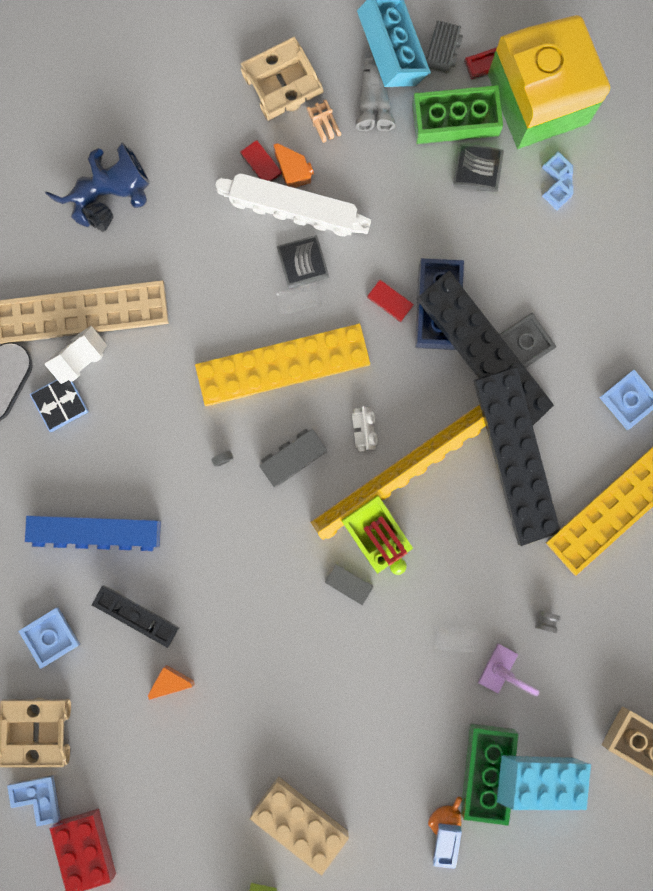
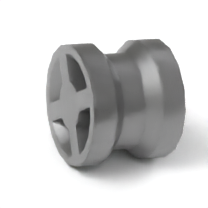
M539 611L538 616L540 618L535 628L557 633L558 628L556 624L561 616Z

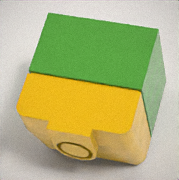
M579 15L526 27L501 36L488 72L491 85L499 86L501 110L517 149L589 124L610 91L609 80L586 24Z

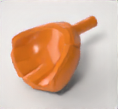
M460 796L456 798L453 806H442L430 816L428 825L436 835L439 823L461 826V813L458 809L462 801Z

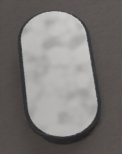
M3 343L0 345V421L10 413L33 368L29 352L16 343Z

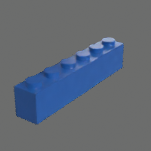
M26 516L25 542H32V547H45V543H54L53 548H67V544H75V548L88 549L89 545H97V549L110 550V545L119 546V550H132V546H141L140 551H154V547H160L161 521Z

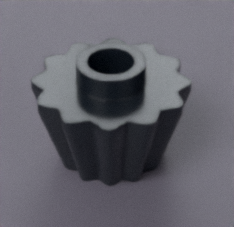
M102 202L84 209L89 224L102 232L107 230L114 218L112 211Z

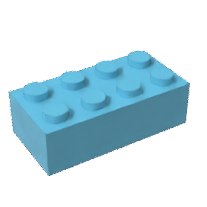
M366 0L357 10L384 87L417 86L431 72L404 0Z
M502 756L497 802L512 810H587L591 764L569 757Z

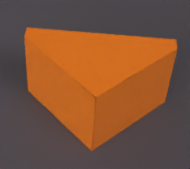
M166 665L149 692L148 699L192 688L195 685L194 680Z

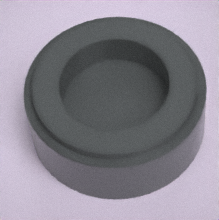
M227 451L213 457L211 460L213 465L218 467L232 461L234 457L231 451Z

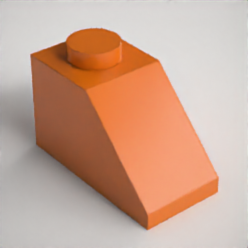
M278 143L273 144L274 153L286 186L297 188L311 183V175L314 174L311 163H306L303 155Z

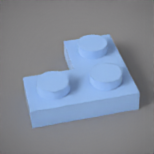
M54 775L11 783L7 786L11 808L33 804L36 827L57 823L61 820Z

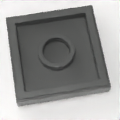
M533 312L499 334L525 368L557 347Z

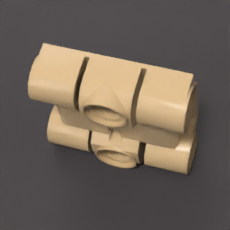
M295 36L241 63L242 75L248 85L252 84L260 98L261 110L267 121L285 113V111H296L305 101H309L323 93V87ZM270 61H276V62H277V63L274 64V65L268 64V62H270ZM278 74H281L286 86H281L276 77ZM289 96L296 97L295 100H288L287 98Z
M35 698L3 699L0 701V767H64L68 765L70 745L63 744L64 721L69 719L71 714L70 699ZM33 704H36L40 709L38 715L32 711ZM34 722H39V742H34ZM31 750L38 752V759L32 758Z

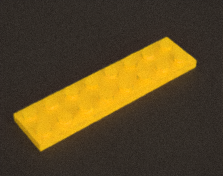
M359 323L195 364L204 404L209 406L370 366V360Z
M653 446L567 522L560 531L545 542L573 575H578L653 507Z

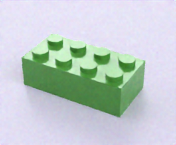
M498 85L414 93L412 109L416 144L495 137L501 133L503 119Z

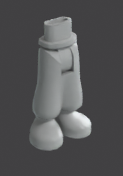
M366 58L365 66L363 67L360 110L363 114L356 120V129L364 132L372 130L375 126L374 110H376L378 130H392L395 127V119L388 113L391 105L387 87H384L375 59Z

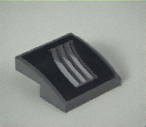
M460 144L453 185L455 187L476 188L477 191L498 192L504 150L480 145Z
M317 235L277 246L288 289L329 278Z

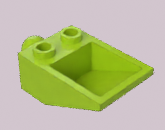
M378 495L341 520L377 574L389 565L364 531V528L370 526L373 521H377L382 516L407 553L413 549ZM382 524L379 525L378 527L381 529L385 537L388 539L394 550L397 552V554L400 553L401 551L396 546L392 538L389 536L385 528L382 526ZM373 529L371 531L388 557L390 559L394 557L376 530ZM400 558L390 565L389 568L393 574L400 575L405 572L407 565L405 560Z

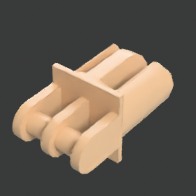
M326 99L323 100L322 104L316 103L315 107H307L313 127H316L323 143L326 142L323 129L329 140L334 138L332 128L337 137L341 135L332 115V109Z

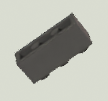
M313 429L301 431L296 435L297 440L292 443L287 441L278 448L280 452L274 456L270 453L261 460L262 464L259 467L274 488L327 452L326 447Z

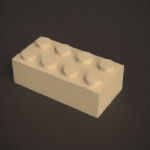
M622 706L601 745L653 776V724Z
M279 776L251 812L250 820L321 876L349 839V831Z

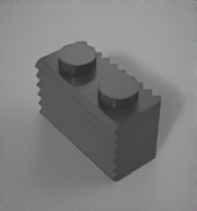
M437 20L426 58L429 68L449 73L450 66L455 67L458 54H454L456 47L460 48L463 35L459 34L461 26Z

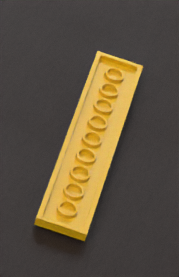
M480 404L311 521L310 523L321 539L334 536L337 530L344 525L341 521L377 495L381 500L387 499L393 490L407 485L409 479L424 473L433 462L437 463L443 460L446 453L460 448L463 445V441L469 437L477 436L481 429L485 427Z

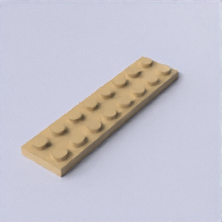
M163 280L0 300V344L72 336L79 334L90 326L96 332L169 324Z

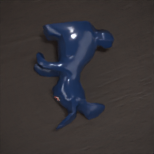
M122 142L117 149L119 155L117 163L104 169L101 164L104 152L102 149L97 148L91 151L88 157L93 174L92 177L82 176L77 179L74 187L65 197H59L47 191L45 194L61 204L74 202L71 218L80 225L90 227L87 218L82 212L85 207L93 204L99 196L108 194L120 197L130 196V203L134 208L143 207L147 202L144 190L149 185V180L134 152Z

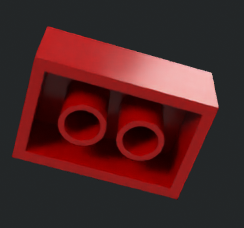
M99 808L62 819L49 828L65 891H85L112 882L116 871Z

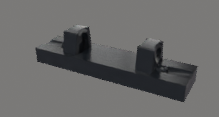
M105 585L101 586L91 604L167 648L170 647L180 628ZM153 620H155V623H154L153 626L149 629V627L151 626Z

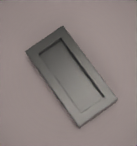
M337 564L325 582L362 606L373 589L372 585Z

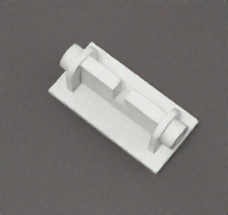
M365 406L353 409V428H361V432L354 433L355 447L358 448V452L376 450L378 439L373 427V423H375L374 412L371 408Z

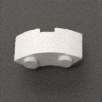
M92 326L71 339L72 343L63 350L61 348L58 349L46 361V367L61 384L67 380H70V382L74 381L81 375L80 371L92 361L97 362L104 356L103 351L107 344Z

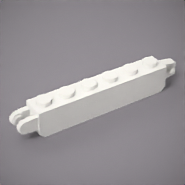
M241 173L236 175L234 180L221 178L215 184L216 188H218V193L230 198L233 206L240 209L247 207L259 214H265L266 212L273 214L277 219L285 220V218L294 220L299 225L310 224L321 231H326V229L332 230L339 236H351L352 232L368 234L371 219L357 214L356 206L348 202Z

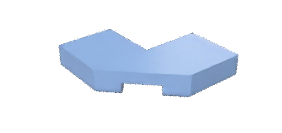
M559 151L542 167L556 181L542 197L556 210L561 208L573 195V165Z

